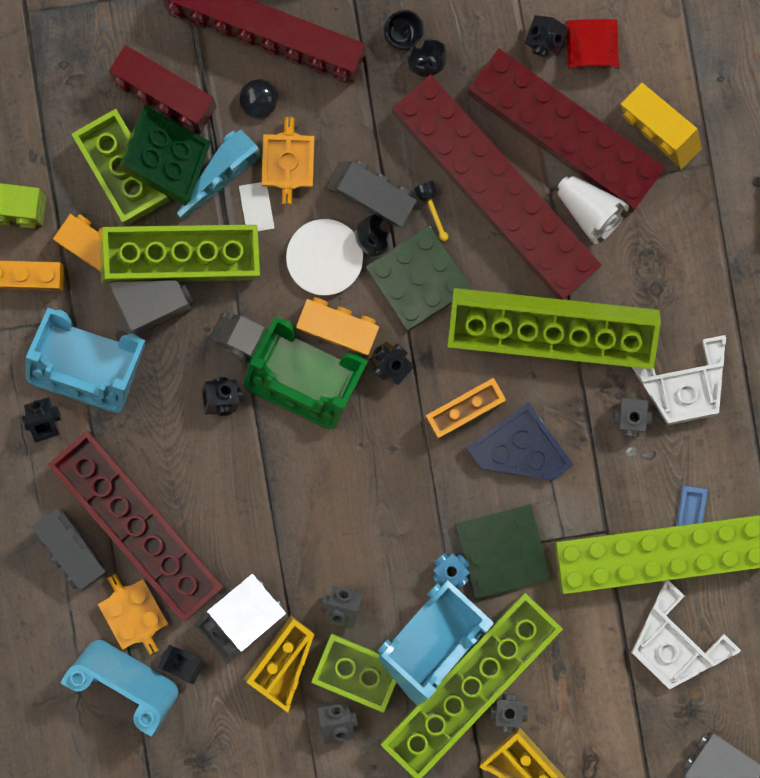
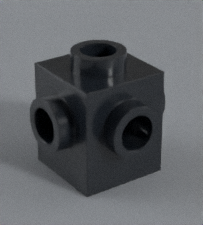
M535 15L524 44L532 48V53L544 58L547 55L558 56L568 27L553 17Z
M388 342L379 345L373 351V356L369 359L375 366L373 371L381 379L385 380L387 377L397 385L415 367L405 357L408 353L397 343L394 346Z
M220 377L213 381H205L201 390L204 414H217L223 417L235 413L239 403H242V392L240 388H237L236 379L228 380L226 377Z
M49 397L24 405L26 415L22 416V421L26 431L30 430L35 443L60 435L58 421L61 420V415L57 405L52 406Z

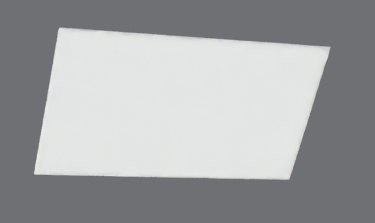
M262 182L239 186L245 225H257L258 231L274 229L268 188L262 187Z

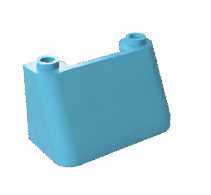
M47 308L25 357V379L35 387L110 412L119 413L122 411L145 347V340L137 335L128 334L121 336L119 342L72 327L71 319L66 312Z
M448 580L442 586L437 583L427 594L430 599L392 642L387 639L377 650L380 653L378 660L417 706L431 697L437 690L435 688L439 686L441 680L467 650L477 642L482 633H486L494 624Z
M103 640L91 642L68 669L60 682L71 690L83 691L90 686L92 681H100L139 704L134 714V723L139 730L151 737L158 732L179 694L178 687L172 680Z

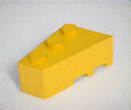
M641 83L621 103L623 118L630 125L637 126L641 133L649 141H652L681 170L702 150L698 129L644 83Z
M290 615L244 677L246 683L283 710L289 712L314 633Z
M521 728L516 729L515 732L488 754L479 766L481 769L489 771L499 778H565Z

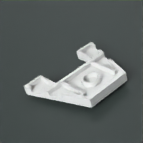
M725 335L702 340L706 366L656 375L654 369L632 367L667 425L718 416L726 345Z
M666 580L631 653L668 689H671L706 669L721 663L725 659L738 654L741 650L725 634H722L704 653L667 617V614L681 601L684 595L669 580Z

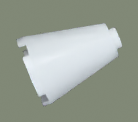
M576 176L565 177L557 187L559 189L558 196L594 244L599 243L597 239L600 237L605 240L624 219L621 216L623 209L626 212L629 210V205L624 201Z

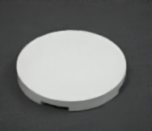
M318 219L306 223L292 236L286 254L287 267L293 280L303 290L318 296L334 295L348 289L358 278L363 265V251L356 242L354 232L348 226L336 220Z

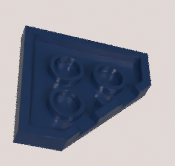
M529 402L465 447L480 469L554 480L573 466V463Z

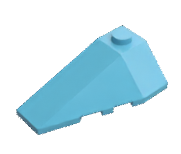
M241 129L238 132L231 131L222 139L224 143L220 145L197 181L190 202L186 206L182 205L177 212L182 221L261 158L257 145Z

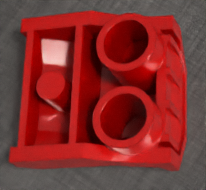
M579 19L566 21V26L568 27L566 33L568 70L598 67V69L620 68L617 20Z

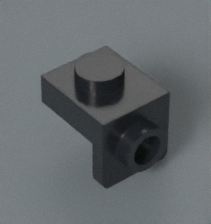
M168 645L161 655L158 668L194 685L205 661L181 648Z

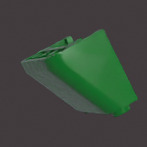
M275 316L249 363L244 386L253 394L321 427L335 429L368 361L356 353L344 354L341 359L334 357L295 338L296 329L294 325L286 319H280Z

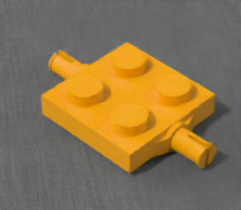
M284 117V132L277 135L263 134L262 187L282 189L281 204L286 205V195H288L287 204L292 205V190L297 188H313L315 137L294 133L295 118L290 117V127L289 117Z
M116 573L112 576L117 585H115L111 576L107 578L114 593L108 599L99 603L98 606L122 650L134 643L142 642L150 656L153 652L149 644H151L154 652L159 651L152 636L157 630L168 625L144 579L133 585L123 586Z

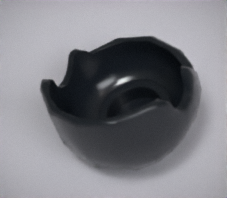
M401 10L393 13L383 27L385 40L391 47L398 50L411 49L424 34L422 19L417 13L410 10Z
M427 39L421 48L414 46L407 58L409 69L421 77H428L430 74L434 76L440 73L447 62L445 44L439 40Z
M263 79L251 80L243 86L240 92V107L246 115L253 118H265L274 112L277 106L278 93L269 81Z
M375 214L363 219L357 225L354 234L356 242L363 252L377 257L387 251L389 246L387 236L389 233L380 228L383 219Z

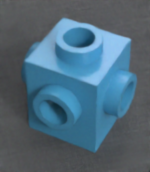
M444 553L434 562L437 567L433 569L436 575L432 578L440 586L448 580L453 586L460 589L469 581L466 576L470 573L467 570L470 565L461 554L456 557L453 553L449 556ZM450 566L455 567L457 570L456 575L453 577L447 575V569Z

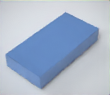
M682 485L676 526L703 522L708 489Z

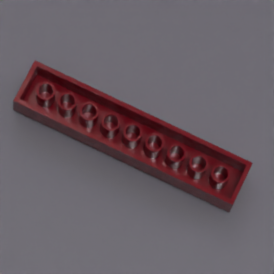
M431 74L392 107V114L557 299L565 300L602 266Z

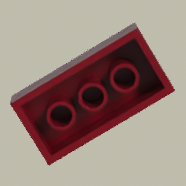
M124 45L109 70L113 78L112 81L116 83L115 86L127 94L129 91H132L141 103L149 107L151 104L155 105L159 109V113L169 119H172L174 116L181 122L180 125L192 132L197 130L201 133L217 108L214 97L127 45Z

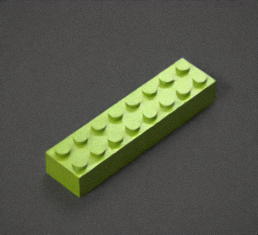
M454 288L448 347L654 369L661 325L660 310Z
M760 515L554 542L561 593H576L760 568Z
M523 592L488 631L460 658L441 680L439 686L435 688L437 690L431 697L419 706L416 705L380 742V745L414 778H422L563 629Z

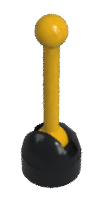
M433 181L415 187L414 190L420 200L427 201L439 231V240L441 242L447 241L449 236L443 230L432 201L436 193Z

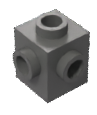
M620 399L619 409L614 411V424H618V431H624V436L639 437V432H646V427L651 426L652 412H648V400ZM630 414H633L635 416V422H632L630 420Z
M332 586L330 596H324L321 610L326 611L324 622L354 629L363 593Z
M502 694V698H497L495 704L491 705L490 719L494 720L495 726H500V731L515 732L516 727L522 728V722H527L528 706H523L524 701L518 699V695ZM507 709L514 710V716L510 719L505 717Z
M348 702L318 708L324 744L355 738L353 728L358 727L356 712H350Z

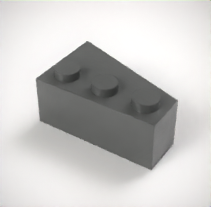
M359 160L354 162H338L324 189L330 192L335 190L345 196V200L348 202H355L372 215L375 214L381 217L383 221L395 227H402L417 201L410 196L412 192L399 185L397 188L389 184L390 179L380 173L374 175L369 172V166Z
M222 312L209 340L231 350L230 352L233 357L247 363L248 360H252L267 331L265 327L241 315Z
M56 508L31 526L43 547L46 546L52 555L50 557L58 568L62 567L67 573L65 578L73 589L77 587L79 590H84L108 572L64 509Z

